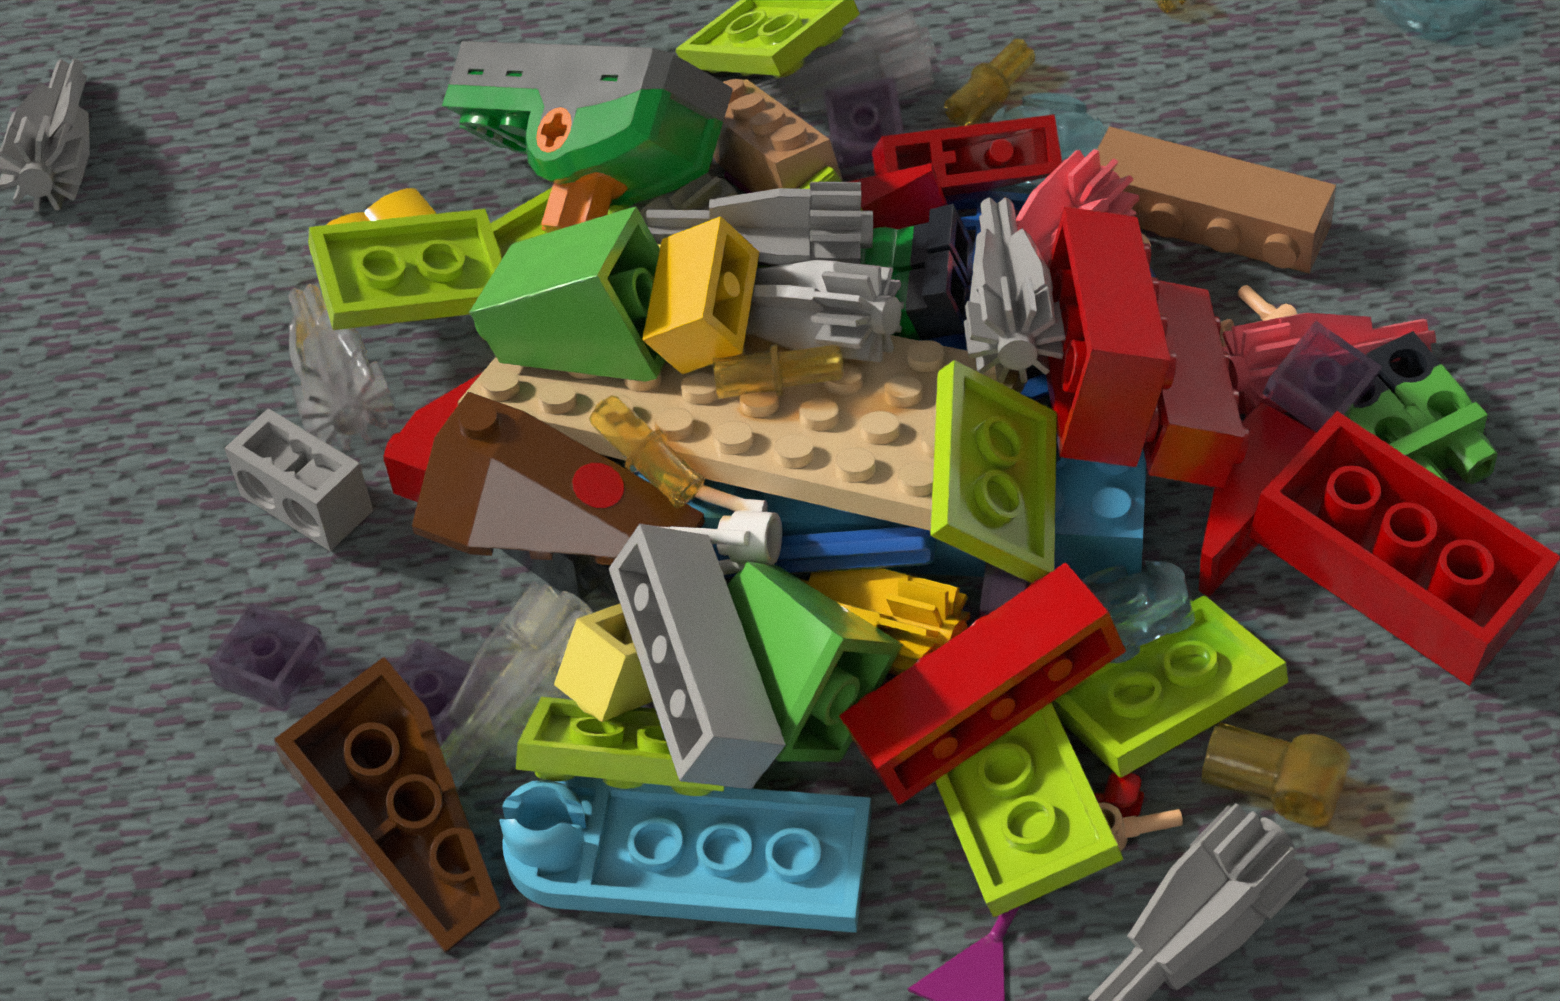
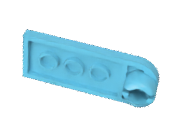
M575 776L567 781H531L515 790L505 799L502 806L505 819L499 820L503 833V854L509 876L515 887L526 898L542 906L582 911L857 932L872 816L870 797L725 787L724 792L712 791L710 794L703 796H687L673 791L671 786L644 783L637 788L621 789L605 784L601 778Z

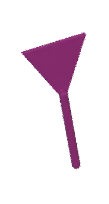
M1020 906L999 915L988 935L910 986L908 991L930 1001H1005L1003 938Z

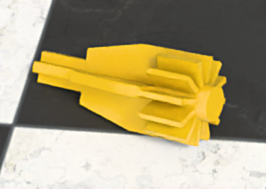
M883 568L811 573L809 580L798 578L903 644L888 672L898 676L913 666L921 657L932 653L968 628L966 621L970 619V612L962 611L968 597L966 594L959 593V587Z

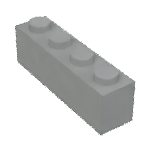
M639 524L609 567V571L679 781L751 789L784 748L785 742L709 535Z

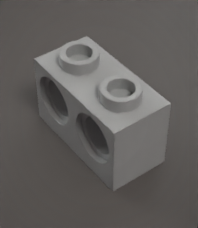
M269 408L225 447L240 496L330 552L373 512L360 463Z

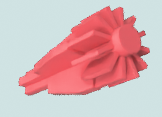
M1080 149L1076 150L1029 195L1016 217L1017 230L1019 231L1023 228L1030 234L1047 266L1064 206L1136 216L1137 213L1131 208L1139 201V195L1123 191L1133 181L1131 175L1122 178L1118 176L1114 171L1118 164L1115 158L1106 166H1101L1099 150L1093 149L1086 157L1083 156Z
M1300 313L1232 326L1231 331H1225L1222 334L1226 346L1222 347L1223 351L1228 352L1230 357L1229 376L1232 388H1236L1239 392L1238 412L1239 414L1245 413V418L1261 402L1281 413L1307 409L1309 407L1314 378L1358 357L1365 361L1368 352L1412 331L1415 332L1430 351L1431 344L1436 343L1435 331H1428L1426 319L1372 328L1371 317L1321 313ZM1400 357L1394 359L1390 363L1400 361ZM1349 382L1338 387L1337 392L1339 395L1347 392Z

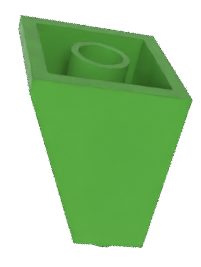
M636 206L511 244L469 312L474 320L478 334L487 341L499 363L646 382L657 379L666 361L642 340L660 248Z
M747 561L744 569L739 571L730 581L728 590L738 617L741 620L742 628L757 669L761 674L764 688L785 742L784 748L775 759L778 761L840 762L848 750L852 738L839 715L855 705L863 696L881 687L903 644L783 568L776 565Z

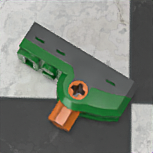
M462 41L442 106L461 115L459 120L460 128L499 148H507L515 153L526 154L528 163L537 176L553 182L541 223V230L549 233L608 214V210L628 209L637 202L659 197L679 189L709 172L733 88L677 55L656 48Z

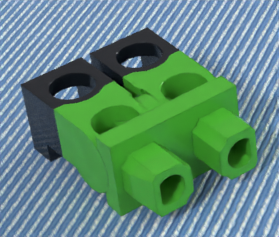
M1414 331L1368 352L1365 361L1358 357L1313 379L1307 418L1318 430L1338 411L1447 483L1449 480L1441 471L1450 466L1466 483L1471 485L1489 477L1493 473L1498 454L1489 440L1483 435L1488 414L1477 402H1471L1463 388ZM1400 357L1399 366L1392 370L1389 365L1390 362ZM1349 382L1347 392L1339 395L1337 392L1338 387Z

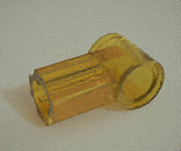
M1219 722L1218 726L1214 727L1208 743L1202 767L1201 782L1270 801L1276 812L1288 821L1312 828L1323 827L1329 824L1333 818L1351 765V757L1342 745L1325 736L1315 734L1300 735L1294 738L1291 743Z

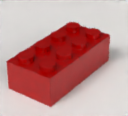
M1065 206L1062 212L1048 268L1053 286V302L1059 301L1066 340H1062L1064 353L1062 359L1048 356L1050 372L1046 374L1051 408L1057 412L1056 437L1059 455L1062 458L1137 467L1144 443H1152L1157 434L1159 424V407L1157 402L1161 390H1169L1174 381L1177 362L1176 353L1173 350H1168L1166 342L1168 319L1165 313H1160L1157 303L1159 280L1158 278L1151 277L1149 268L1151 246L1149 243H1143L1138 217Z
M1338 411L1261 492L1249 533L1251 539L1469 687L1543 600L1560 562L1558 554Z

